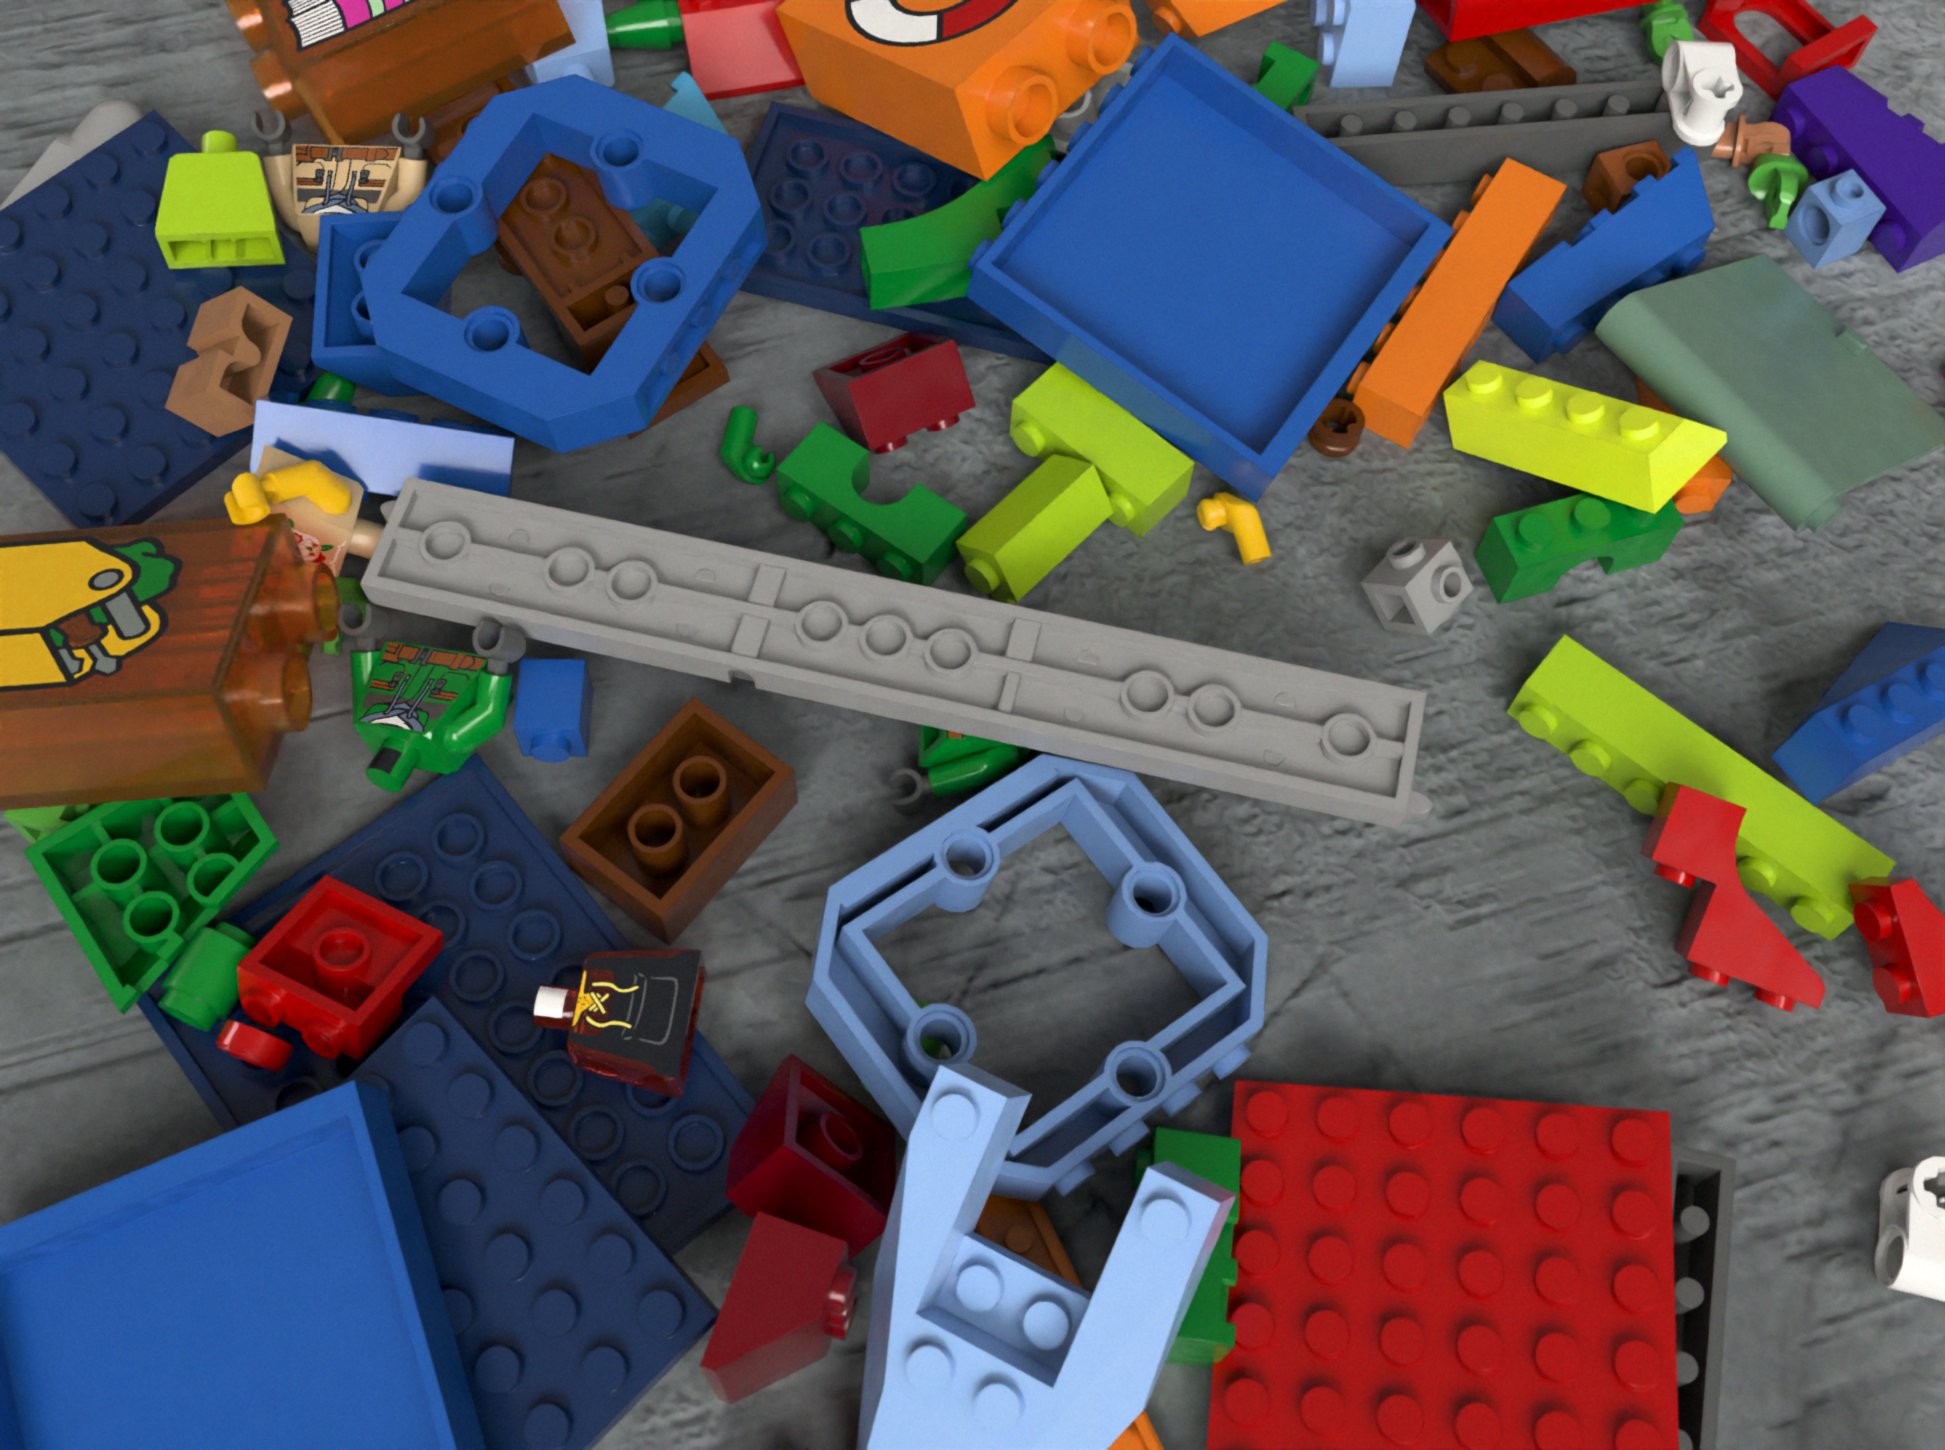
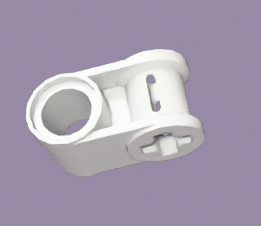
M1673 40L1665 52L1661 79L1662 86L1668 97L1673 129L1676 135L1691 145L1709 146L1718 142L1725 129L1724 117L1727 111L1737 105L1743 94V87L1740 83L1735 64V49L1729 42Z
M1933 1156L1918 1162L1913 1168H1902L1892 1172L1882 1181L1879 1191V1240L1875 1250L1874 1269L1877 1281L1882 1287L1945 1302V1157ZM1907 1188V1191L1898 1194V1190Z

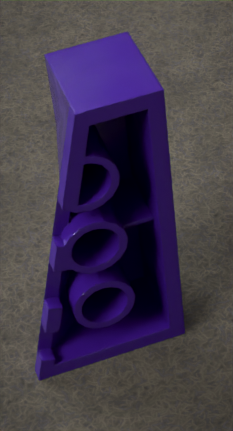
M1839 64L1787 84L1767 122L1781 124L1789 130L1791 152L1818 182L1851 169L1858 174L1886 207V210L1867 239L1893 269L1900 273L1944 254L1945 143L1940 144L1922 132L1925 124L1912 114L1908 113L1899 116L1887 107V97Z

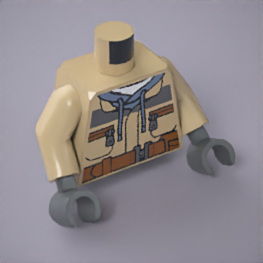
M276 109L279 127L272 134H264L260 114L254 111L250 117V126L253 133L267 145L269 156L263 157L271 200L289 229L300 232L307 249L313 253H318L320 215L404 211L408 205L414 203L426 187L428 160L422 159V150L430 147L433 143L435 129L431 122L422 115L419 119V132L412 138L408 137V129L410 127L408 116L403 112H399L393 119L392 131L394 136L405 144V153H403L402 147L293 144L292 154H286L284 144L289 141L292 135V127L289 120Z

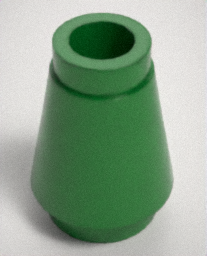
M644 0L614 11L612 14L604 15L609 48L672 50L671 44L683 42V32L676 0Z

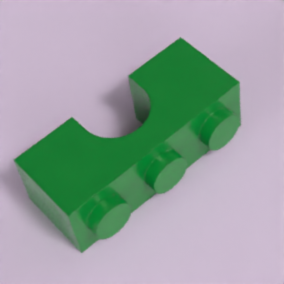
M822 421L818 423L776 469L779 502L783 509L795 520L802 523L809 521L826 532L833 543L844 552L849 554L858 553L875 564L885 578L930 587L960 552L955 542L966 533L967 513L920 483H917L903 499L892 504L877 505L865 501L860 495L870 485L869 451Z
M1586 492L1493 517L1474 557L1498 605L1553 590L1558 580L1567 571L1582 562L1596 557L1606 575L1659 561L1685 522L1672 499L1656 514Z

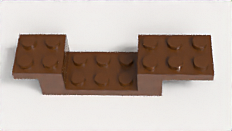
M499 67L408 116L410 124L408 130L412 137L419 132V119L421 115L431 122L435 129V139L430 147L422 151L436 169L441 161L447 159L465 135L470 121L480 115L491 98L516 89ZM547 152L497 220L499 229L497 238L555 317L570 356L582 373L591 376L637 309L631 293L630 283L634 271L642 263L661 257V255L626 210L617 209L607 202L595 171ZM706 340L648 427L644 430L627 434L630 440L730 381L727 368Z

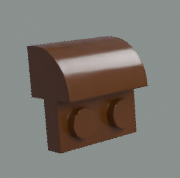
M1529 27L1455 42H1449L1448 40L1424 59V72L1448 95L1576 85L1575 70Z

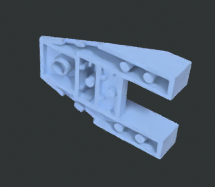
M968 1062L940 1065L909 1136L875 1265L856 1450H1107L1146 1408L1237 1194L1167 1160L1148 1167L1094 1294L973 1232L1032 1094Z

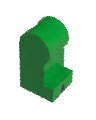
M1273 41L1263 54L1257 83L1251 85V87L1290 114L1292 106L1306 105L1311 99L1320 63Z

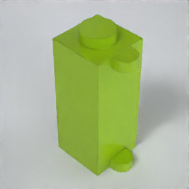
M1052 454L955 543L966 563L964 571L971 584L980 592L991 594L994 601L1013 605L1025 596L1115 511L1093 463Z

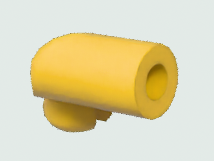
M1228 492L1215 493L1213 498L1202 499L1199 502L1197 517L1200 525L1208 531L1221 527L1223 530L1234 534L1244 566L1256 564L1272 557L1259 512L1254 505Z

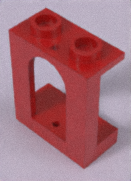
M1705 0L1707 7L1697 26V29L1711 42L1731 43L1735 49V64L1775 102L1779 101L1787 84L1837 64L1847 71L1855 67L1878 29L1864 14L1836 29L1805 0ZM1744 11L1765 13L1775 19L1804 47L1788 55L1780 70L1735 27L1734 17Z

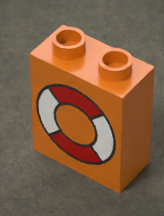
M785 0L775 9L812 99L985 182L1025 146L1032 145L1042 139L1051 128L1055 119L1104 75L1117 71L1126 62L1131 51L1140 44L1136 18L1129 0Z

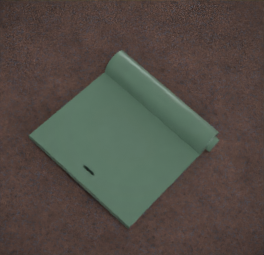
M1766 253L1630 293L1618 301L1596 326L1595 335L1677 416L1727 433V443L1716 455L1795 533H1800L1808 527L1814 533H1818L1835 520L1844 510V507L1838 501L1847 492L1945 447V419L1867 348L1868 342L1853 328L1844 327Z

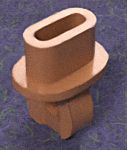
M1739 113L1737 121L1728 122L1710 158L1731 159L1730 166L1740 168L1742 163L1753 165L1755 158L1763 153L1789 156L1791 145L1790 132L1786 127L1775 122L1745 124L1746 114Z

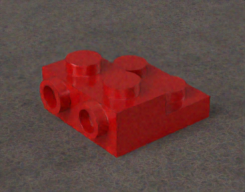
M325 875L237 965L239 998L242 1008L250 1019L262 1027L275 1028L280 1022H283L302 1032L306 1045L323 1058L335 1059L342 1052L360 1062L401 1015L402 995L443 950V932Z

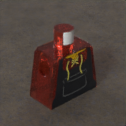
M696 949L593 952L588 954L584 961L579 989L546 984L540 986L535 1001L534 1024L538 1027L569 1030L567 1051L574 1065L579 1069L671 1098L683 1099L707 976L702 951Z

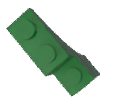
M1046 134L1038 142L1025 146L987 182L981 180L965 194L943 207L904 221L859 228L860 268L871 311L966 297L965 295L972 276V272L967 269L971 256L983 240L988 238L995 242L1004 231L1001 229V224L1010 208L1019 198L1028 202L1037 192L1034 189V185L1039 175L1052 159L1056 160L1053 136Z

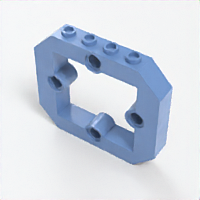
M1048 754L1039 755L831 885L820 913L805 997V1005L906 1143H908L910 1133L939 1066L969 1063L977 1045L976 1029L971 1019L962 1010L949 1004H931L920 1009L872 943L932 904L949 912H966L975 908L984 899L998 871L1001 860L1061 822L1115 890L1105 910L1106 924L1112 935L1121 943L1133 948H1148L1158 944L1203 1001L1147 1042L1126 1041L1117 1045L1091 1076L1089 1084L1023 1132L1014 1136L990 1194L1030 1202L1039 1201L1055 1188L1063 1198L1068 1196L1097 1172L1091 1164L1092 1160L1108 1148L1112 1150L1116 1157L1121 1156L1150 1132L1144 1123L1147 1119L1161 1109L1169 1118L1173 1117L1202 1093L1195 1083L1211 1071L1222 1080L1252 1056V1053L1245 1045L1263 1027L1268 936L1134 772ZM959 861L968 865L972 869L974 876H962L955 873L949 867L948 862ZM1134 897L1148 900L1153 904L1157 913L1144 911L1137 905ZM935 1038L942 1041L948 1047L951 1058L937 1060L928 1056L923 1051L920 1040ZM1116 1074H1126L1135 1079L1141 1088L1142 1097H1134L1123 1091L1117 1082Z

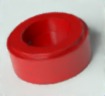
M229 1019L226 1020L215 1042L218 1045L217 1049L242 1061L278 1073L279 1070H284L294 1050V1046L277 1037Z

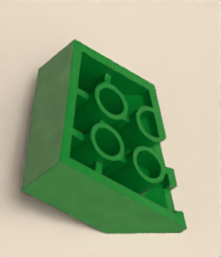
M212 740L23 851L118 1010L125 1015L184 951L200 926L206 927L281 845L233 770Z

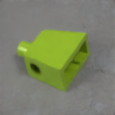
M214 130L205 133L201 137L202 153L175 154L169 159L155 226V236L169 269L286 264L268 184L258 154L252 151L238 152V140L234 135L225 131Z

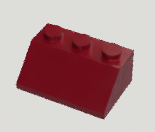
M760 1211L757 1212L700 1363V1367L718 1400L734 1404L826 1357L833 1338L842 1341L846 1340L859 1298L855 1297L858 1284L854 1283L857 1269L849 1267L847 1241Z

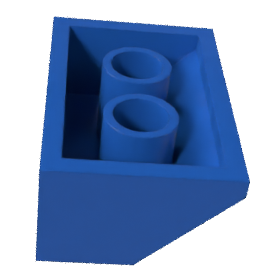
M403 211L320 215L311 359L314 365L387 397L429 395L395 380L376 346L360 274L364 270L369 256L382 246L399 223ZM452 284L434 307L450 315Z

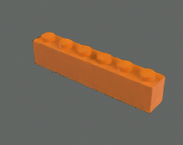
M1508 157L1495 177L1489 174L1484 175L1470 202L1471 205L1475 206L1471 213L1463 209L1461 210L1452 225L1455 231L1447 240L1451 244L1447 250L1442 248L1423 273L1422 277L1427 279L1423 287L1415 284L1402 302L1398 311V315L1402 316V319L1398 325L1388 322L1382 330L1373 348L1372 353L1377 355L1373 363L1369 364L1362 361L1348 385L1347 392L1354 395L1352 402L1361 409L1365 417L1364 428L1407 450L1410 448L1442 397L1443 392L1449 386L1493 316L1506 284L1518 276L1552 222L1567 185Z

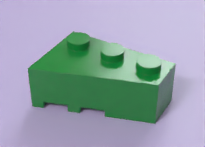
M1156 1127L1148 1144V1149L1140 1147L1136 1149L1132 1172V1190L1138 1191L1148 1167L1167 1160L1237 1194L1165 1363L1213 1370V1362H1220L1235 1347L1236 1324L1227 1323L1226 1314L1229 1286H1235L1237 1282V1259L1231 1258L1233 1227L1239 1219L1241 1139Z

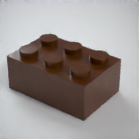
M692 696L558 840L569 869L668 946H671L798 803L795 770Z

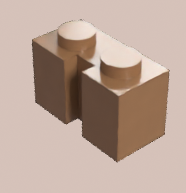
M242 286L202 303L187 342V346L196 350L199 357L179 366L165 408L216 437L224 436L254 424L256 399L269 393L293 318Z

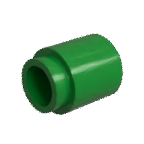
M219 922L215 930L200 926L161 986L166 992L158 1006L180 1021L199 1030L210 1032L217 1019L226 1020L238 1001L237 965L255 947L257 941L243 930L225 922Z

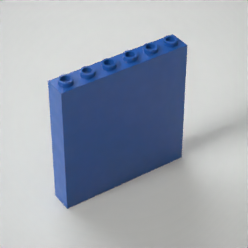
M1171 31L1156 50L1148 45L1142 51L1129 75L1132 78L1125 87L1117 82L1110 89L1099 107L1098 113L1101 115L1092 125L1085 120L1078 127L1067 145L1066 150L1069 153L1063 161L1059 163L1052 159L1046 165L1034 185V189L1037 192L1028 202L1019 198L1013 204L1001 224V229L1004 231L995 242L986 238L977 247L967 264V269L972 272V276L965 296L1257 503L1455 229Z
M353 1080L1 1226L0 1450H487L385 1090Z

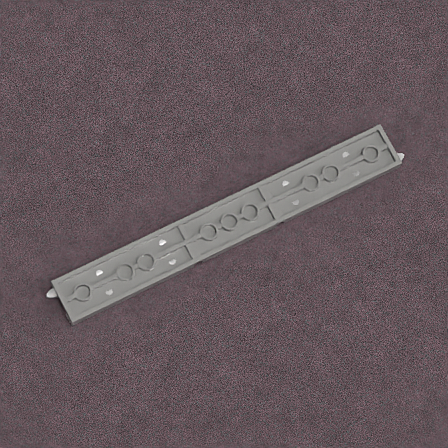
M407 476L397 500L388 501L381 505L380 510L387 523L360 582L369 602L379 606L475 627L481 621L489 620L500 624L502 627L507 626L516 629L525 638L725 682H731L732 677L754 681L755 688L1393 829L1400 830L1403 822L1424 821L1428 818L1433 808V803L1428 797L1411 790L1426 702V692Z

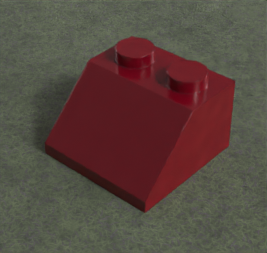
M921 331L905 333L812 371L818 388L849 439L867 450H874L876 454L891 452L903 447L908 443L907 435L926 428L928 432H934L951 427L960 421L959 413L976 407L955 340Z
M790 1053L779 1065L730 1148L725 1197L732 1201L744 1215L750 1218H755L757 1212L760 1211L847 1241L848 1261H850L885 1231L895 1193L896 1128Z

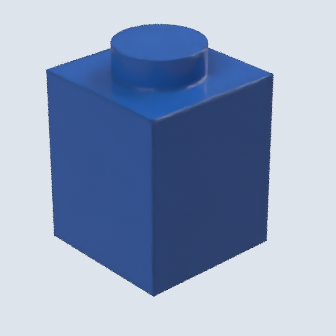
M520 659L513 729L524 756H532L537 760L551 763L562 762L569 757H588L594 688L585 659Z

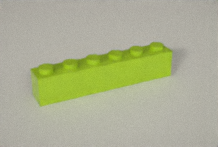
M1564 634L1524 683L1506 712L1518 720L1521 727L1533 737L1544 739L1571 758L1578 769L1590 776L1600 778L1624 795L1627 802L1641 813L1655 816L1668 781L1685 785L1747 808L1736 842V867L1741 884L1751 891L1762 893L1788 911L1798 925L1810 932L1819 933L1830 942L1854 923L1853 908L1855 905L1848 884L1871 876L1887 877L1896 864L1894 860L1566 634Z

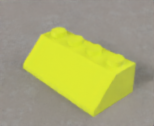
M1478 360L1443 392L1453 449L1656 514L1727 443L1726 432L1701 423L1483 360Z

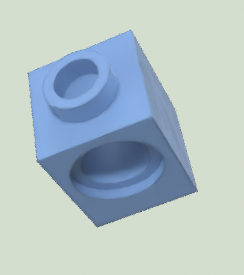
M1851 169L1808 186L1782 232L1815 270L1858 252L1886 210V207L1858 174Z

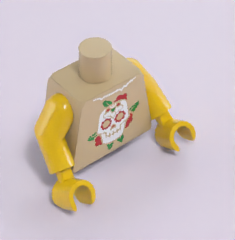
M265 445L257 473L246 472L237 476L232 484L233 491H229L224 496V502L232 522L242 525L231 564L237 566L238 571L232 573L226 567H214L208 570L202 582L205 589L204 601L212 616L225 617L234 614L244 605L245 600L240 589L247 587L250 591H255L285 577H301L312 580L320 576L338 577L346 553L371 559L385 525L357 517L364 491L359 482L333 472L320 461H306L277 448Z

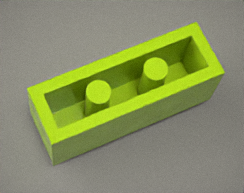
M1058 361L1012 401L1009 435L1013 438L1018 448L1026 455L1036 456L1043 462L1052 454H1057L1093 463L1115 511L1108 519L1117 526L1128 528L1140 539L1187 496L1195 462Z

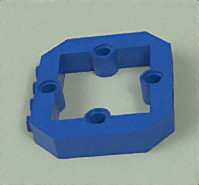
M572 74L493 96L480 115L470 121L465 135L447 159L438 164L432 179L414 203L405 208L399 223L382 246L369 256L366 266L360 274L376 346L395 380L562 454L638 432L648 427L768 246L769 240L761 204L738 139L577 74ZM547 152L595 171L605 199L617 209L637 210L649 205L658 197L700 215L671 258L658 257L642 263L634 271L630 283L631 293L637 309L591 376L532 351L516 315L505 307L496 305L484 306L472 311L463 320L434 308L471 256L486 251L495 242L499 234L497 220Z

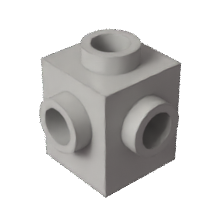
M1414 536L1405 537L1394 543L1388 549L1386 557L1360 582L1385 630L1430 635L1441 623L1448 620L1453 615L1455 608L1473 590L1471 582L1462 566L1461 558L1453 548L1450 540L1424 539Z

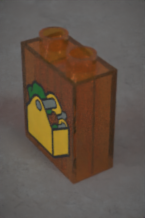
M285 513L268 514L264 519L247 525H237L232 522L230 517L0 535V810L266 791L284 734L304 731L311 718L313 696L307 665L314 644L333 641L339 631L337 614L340 608V597L335 577L329 566L325 563L305 564Z

